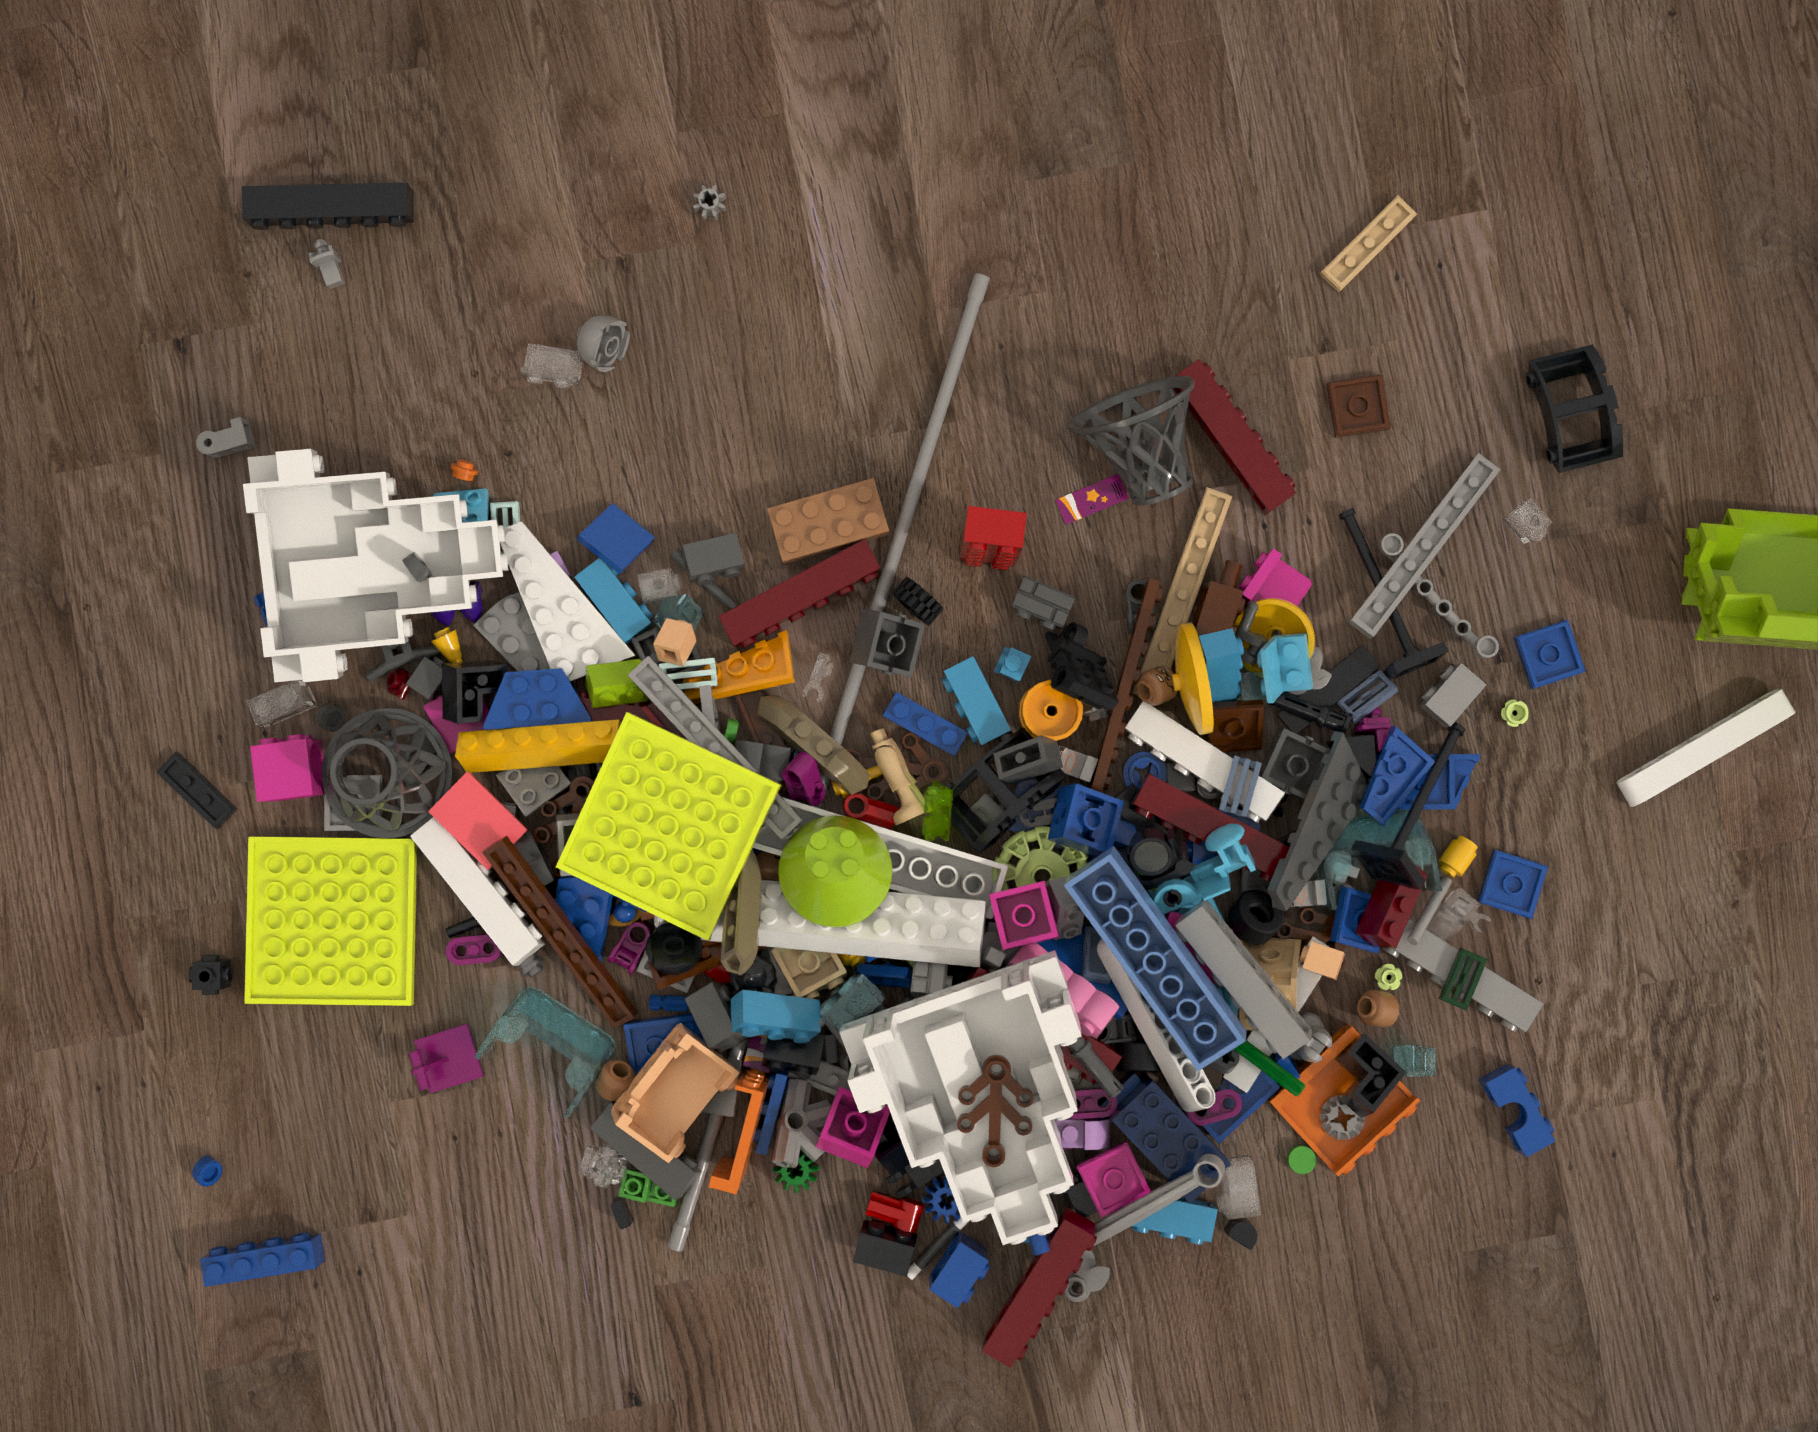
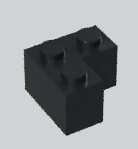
M494 660L442 664L443 719L456 724L483 722V694L497 693L505 672H508V664Z
M1365 1033L1356 1037L1336 1058L1356 1078L1340 1099L1360 1118L1374 1113L1406 1074V1071Z

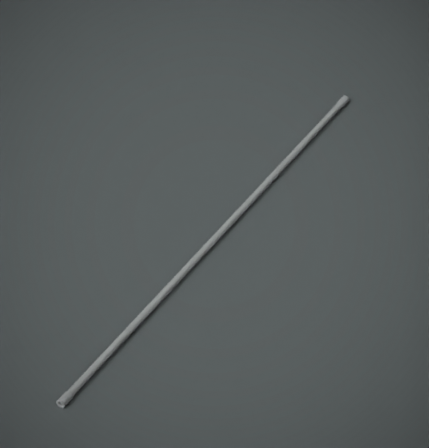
M974 274L965 310L870 610L884 611L979 307L983 302L990 278L986 275ZM854 663L852 664L830 736L840 745L842 744L866 666ZM819 770L826 795L830 778ZM823 801L821 802V804H819L818 806H814V807H817V808H820V809H821V808H822ZM768 947L762 949L760 956L769 958ZM748 1039L731 1048L728 1059L742 1061ZM710 1114L696 1157L697 1167L702 1172L685 1192L677 1220L673 1225L667 1247L674 1251L682 1252L690 1230V1222L724 1118L723 1115Z

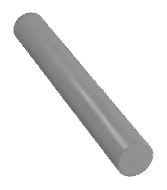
M1443 876L1407 938L1410 944H1418L1452 883L1449 877Z

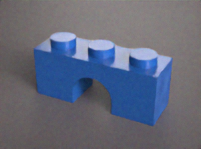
M1506 1064L1479 1079L1493 1105L1499 1108L1510 1102H1515L1518 1105V1119L1512 1125L1505 1128L1518 1153L1528 1157L1556 1142L1551 1134L1554 1132V1128L1546 1117L1543 1118L1538 1110L1541 1107L1540 1102L1533 1092L1529 1093L1525 1083L1528 1081L1520 1068L1516 1069V1067Z

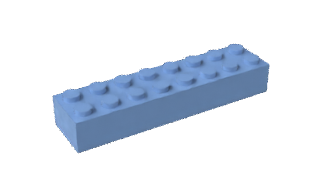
M1114 846L1067 877L1064 887L1197 1071L1246 1041L1247 1030Z

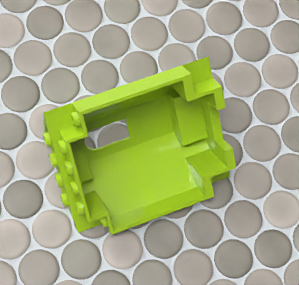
M1728 508L1722 524L1701 523L1699 529L1686 528V538L1690 545V552L1688 555H1684L1683 577H1688V583L1682 594L1681 605L1698 606L1702 620L1695 635V641L1818 650V515Z

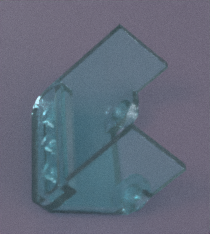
M1409 810L1395 811L1384 826L1379 825L1370 816L1352 819L1316 869L1318 879H1325L1327 904L1323 905V908L1337 909L1332 881L1343 880L1351 873L1352 861L1350 855H1355L1351 850L1355 840L1391 847ZM1419 816L1404 845L1405 852L1415 865L1422 866V871L1428 874L1425 881L1426 890L1442 891L1435 848Z
M529 987L519 993L498 1019L474 1058L480 1060L486 1056L497 1039L504 1043H514L521 1038L525 1030L572 1060L566 1070L565 1079L570 1087L578 1091V1094L563 1115L568 1119L576 1111L590 1090L603 1065L608 1062L614 1053L615 1042L609 1034L538 988Z

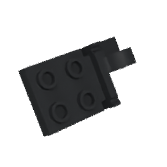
M1071 622L1060 635L1048 630L1044 636L1052 653L1047 660L1050 662V667L1055 669L1051 677V687L1094 708L1102 709L1107 707L1113 710L1119 701L1114 692V686L1107 677V671L1103 668L1107 663V659L1084 648L1088 637V629L1080 624Z

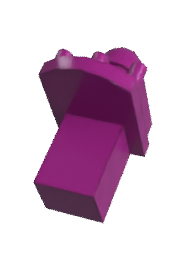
M1379 707L1368 714L1370 718H1363V721H1359L1358 726L1353 729L1355 735H1374L1376 754L1381 753L1391 728L1389 717H1381L1382 712Z

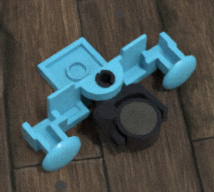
M1233 823L1223 825L1207 836L1205 847L1209 851H1217L1219 855L1193 867L1189 862L1186 842L1178 840L1173 828L1167 830L1168 836L1157 828L1141 829L1130 840L1129 853L1126 848L1121 850V857L1163 915L1171 911L1184 914L1200 901L1208 900L1225 921L1213 897L1231 890L1230 872L1244 866H1248L1250 872L1256 870L1254 859L1247 845H1241L1239 841L1244 835L1245 830L1241 825ZM1173 847L1177 855V863L1169 868L1173 858ZM1191 874V876L1184 878V880H1180L1181 876Z

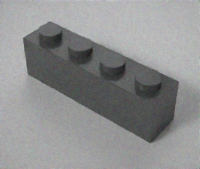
M616 1101L610 1102L590 1129L674 1200L682 1198L702 1172L697 1167L698 1162L686 1153L684 1156L681 1154L678 1158L673 1157L669 1163L615 1125L611 1110Z

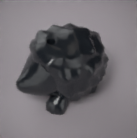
M756 956L750 968L742 975L729 972L731 976L729 984L734 990L732 998L741 990L773 994L775 991L774 986L778 982L776 969L766 956Z

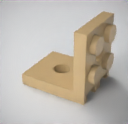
M1271 938L1265 944L1260 945L1245 942L1244 946L1297 1011V978L1301 954V939ZM1242 1008L1239 1009V1020L1244 1028L1256 1031L1248 1021L1249 1016Z

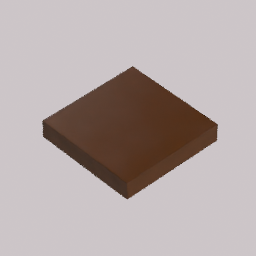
M1382 374L1328 382L1326 384L1335 438L1389 430L1391 428Z
M1263 699L1212 702L1214 726L1213 732L1206 734V742L1222 752L1262 750Z

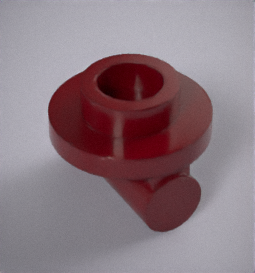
M397 669L395 672H392L386 682L388 692L405 700L410 689L406 683L413 673L403 669Z

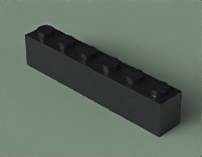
M408 183L242 186V219L256 230H267L269 226L295 229L296 225H306L308 228L320 229L324 227L323 225L332 224L338 228H349L351 224H361L363 227L373 228L378 227V223H389L393 227H403L406 223H414V190Z

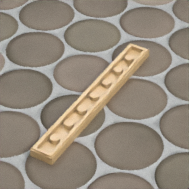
M1208 487L1205 488L1156 624V630L1153 633L1141 666L1140 675L1157 666H1165L1171 669L1175 658L1178 626L1188 622L1232 499L1231 495ZM1135 684L1132 694L1138 696L1136 691L1137 684Z

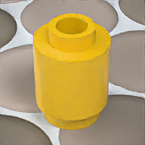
M1461 835L1456 840L1453 839L1438 860V863L1441 865L1440 870L1451 878H1454L1455 875L1462 877L1476 857L1477 845Z

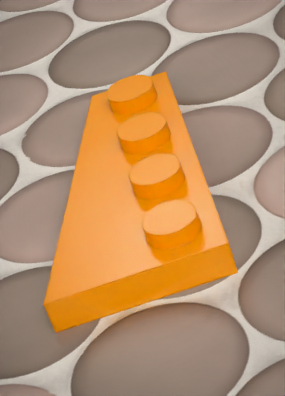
M787 630L777 633L778 637L767 642L764 639L755 643L754 648L743 653L738 651L729 655V659L718 664L716 663L718 686L711 687L712 697L720 699L794 683V669ZM707 665L697 671L709 670L710 665ZM711 675L683 678V683L711 681ZM699 688L684 690L685 695L694 704L701 703Z

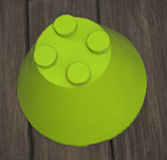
M825 816L806 823L789 838L779 860V882L788 904L803 916L804 919L824 927H846L868 918L885 900L892 880V862L886 844L870 826L847 816Z

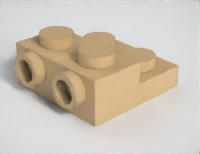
M777 947L771 950L795 997L817 999L820 997L819 991L829 987L830 990H834L845 983L843 978L847 976V971L837 953Z

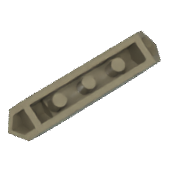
M778 695L760 697L757 715L798 752L810 754L816 760L818 769L842 790L852 795L867 788L870 774L845 748L782 697Z
M751 850L724 907L721 963L726 971L739 975L744 974L755 960L759 946V906L762 899L760 892H762L760 867L753 850Z

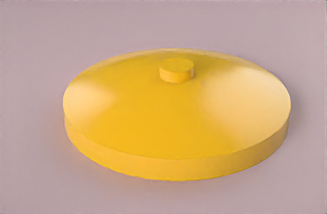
M1192 622L1179 624L1175 644L1176 674L1171 675L1174 691L1179 690L1185 710L1198 734L1212 733L1214 726L1212 698L1200 640Z

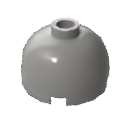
M605 314L593 316L587 320L577 332V350L583 361L590 367L602 372L614 369L615 367L612 364L616 358L619 361L623 359L629 345L630 333L625 330L626 322Z

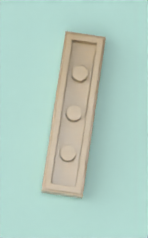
M1397 195L1320 272V275L1339 293L1417 213Z

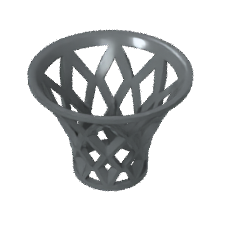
M1190 376L1162 378L1123 390L1082 410L1068 424L1071 432L1077 433V435L1080 434L1104 454L1125 482L1134 505H1148L1166 500L1185 491L1193 484L1190 470L1186 463L1184 446L1185 417L1190 392H1192L1195 386L1194 379ZM1173 388H1182L1184 390L1175 395ZM1161 390L1156 406L1148 410L1134 399V397ZM1123 402L1121 420L1110 422L1098 415L1100 412ZM1169 409L1165 423L1162 425L1159 420L1160 414ZM1132 410L1136 413V415L1131 416ZM1087 421H1089L1091 427L1082 428V426ZM1141 429L1144 431L1143 440L1140 438ZM1107 432H1115L1116 434H1118V438L1112 436ZM1126 437L1130 440L1129 444H1127ZM1152 437H1153L1154 440H1153V445H1152V449H1151V440H1152ZM1108 440L1119 445L1121 447V450H1119L1117 447L1111 444ZM1164 443V445H1165V446H1164V452H1163V456H1162V458H1161V457H1160V452H1161L1162 444ZM1133 454L1141 459V466L1134 462ZM1176 481L1179 486L1169 491V483ZM1152 489L1159 494L1147 498V492Z
M396 708L370 710L346 722L331 739L322 764L324 792L335 814L352 829L377 838H396L416 832L433 818L428 811L448 792L453 781L451 755L441 734L421 716ZM388 719L399 720L408 724L392 728ZM377 724L381 728L380 731L367 735ZM363 725L358 732H352L357 727ZM413 734L411 745L397 743L399 735ZM389 735V740L379 739ZM424 736L433 745L437 756L420 749ZM364 744H370L381 749L388 757L391 765V777L387 787L379 795L370 799L358 798L359 795L351 794L343 781V778H347V775L342 774L344 760L347 756H353L354 754L351 750ZM399 750L412 752V755L406 761L399 756ZM418 759L432 766L422 775H419L411 768ZM440 774L439 785L434 798H432L425 784ZM409 775L417 783L404 786L402 780ZM417 790L422 802L406 803L404 794ZM397 799L398 806L386 804L385 802ZM350 802L353 803L358 811L353 812ZM378 810L393 812L390 821L378 815ZM403 813H421L413 820L401 824ZM368 817L377 826L364 823L362 820Z

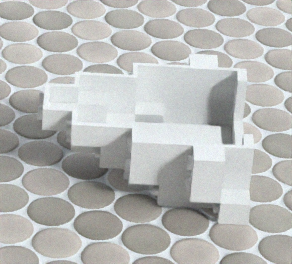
M313 449L275 452L276 455L247 457L250 483L243 484L246 513H251L255 516L268 627L261 628L260 630L264 657H272L274 682L293 680L311 682L339 679L343 676V672L348 670L346 653L341 654V650L404 644L409 641L408 637L413 635L412 620L406 619L407 614L472 608V602H477L475 585H470L469 580L503 577V571L508 570L507 554H501L500 543L505 542L503 525L498 526L497 520L463 523L462 517H468L466 500H460L459 494L392 500V496L397 495L395 478H390L389 473L376 472L320 477V473L325 472L323 456L318 455L317 451ZM413 552L421 557L432 573V576L421 583L412 576L402 559Z
M1055 950L841 1025L839 1033L851 1062L847 1081L859 1113L865 1111L874 1113L883 1109L885 1104L888 1105L911 1168L916 1166L925 1168L934 1164L937 1159L940 1160L963 1223L970 1220L971 1222L981 1221L987 1217V1214L991 1213L1003 1245L1008 1243L1012 1245L1019 1244L1029 1236L1034 1234L1046 1235L1052 1232L1055 1227H1058L1057 1214L1049 1193L1061 1194L1066 1192L1070 1186L1074 1185L1073 1174L1061 1145L1060 1132L1055 1119L1057 1118L1058 1121L1068 1119L1073 1116L1074 1112L1078 1111L1076 1093L1064 1063L1060 1044L1061 1046L1071 1045L1082 1035L1080 1021ZM991 1055H1002L1007 1058L1011 1065L1010 1075L1022 1088H1028L1033 1093V1103L1029 1107L1023 1108L1017 1104L1016 1097L1002 1084V1096L1021 1116H1027L1031 1119L1032 1131L1025 1136L1019 1135L1015 1130V1126L1001 1112L1000 1144L1005 1148V1160L998 1167H989L982 1159L983 1147L988 1143L989 1112L974 1125V1129L969 1133H963L957 1127V1121L961 1114H969L990 1095L989 1084L975 1096V1101L970 1105H963L958 1099L960 1088L965 1085L970 1086L983 1074V1063ZM995 1064L991 1069L993 1072L998 1073L1002 1070V1067ZM969 1091L961 1094L964 1099L972 1097ZM1021 1094L1019 1099L1026 1102L1030 1099V1096L1028 1094ZM964 1119L961 1121V1125L969 1127L971 1121ZM1020 1122L1018 1127L1024 1130L1029 1127V1124L1027 1122ZM992 1148L989 1150V1154L996 1156L999 1154V1151Z

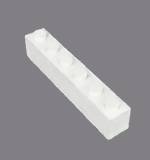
M1143 701L1125 727L1126 732L1129 733L1127 738L1140 747L1143 743L1152 748L1150 753L1163 762L1166 758L1176 764L1174 766L1176 771L1186 777L1192 774L1199 779L1197 782L1199 786L1210 793L1214 789L1222 794L1223 797L1233 758ZM1238 764L1227 802L1231 807L1243 769L1242 764ZM1249 769L1238 804L1242 808L1244 807L1253 772ZM1258 776L1247 817L1256 823H1259L1260 820L1266 823L1283 799L1285 792Z
M434 817L410 836L513 966H519L524 960L545 945L540 939L543 934L533 923L529 925L523 917L526 915L523 908L517 902L512 903L506 896L509 893L507 888L499 880L495 882L489 875L492 870H487Z

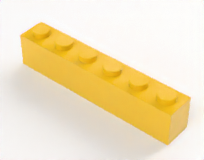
M620 720L459 732L455 757L464 770L470 773L603 763L621 722Z

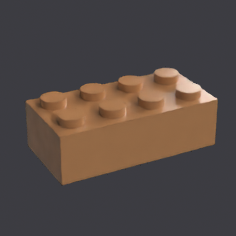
M874 478L767 508L784 565L846 548L863 539L870 541L889 535V528Z

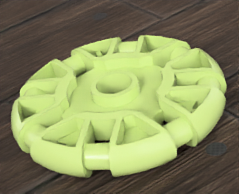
M1037 826L1034 830L1027 832L1022 830L1011 836L1002 845L1003 850L1000 856L995 858V862L1008 865L1001 891L1009 890L1006 881L1015 879L1017 887L1037 883L1034 875L1040 869H1045L1050 873L1049 880L1069 876L1072 873L1069 871L1068 864L1076 863L1077 868L1080 869L1086 865L1089 858L1088 854L1061 845L1064 847L1061 854L1052 850L1056 843L1047 840L1050 831L1048 826ZM1038 840L1040 848L1035 847L1029 850L1028 843ZM1012 855L1020 858L1016 866L1009 863ZM995 867L992 869L993 884L998 874V868Z

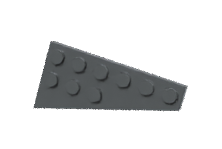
M1334 731L1330 740L1334 743L1329 754L1324 753L1321 764L1324 766L1319 779H1313L1297 817L1301 821L1296 833L1291 832L1287 841L1290 844L1288 853L1285 858L1279 860L1267 888L1277 909L1288 910L1360 810L1359 807L1368 782L1343 732Z

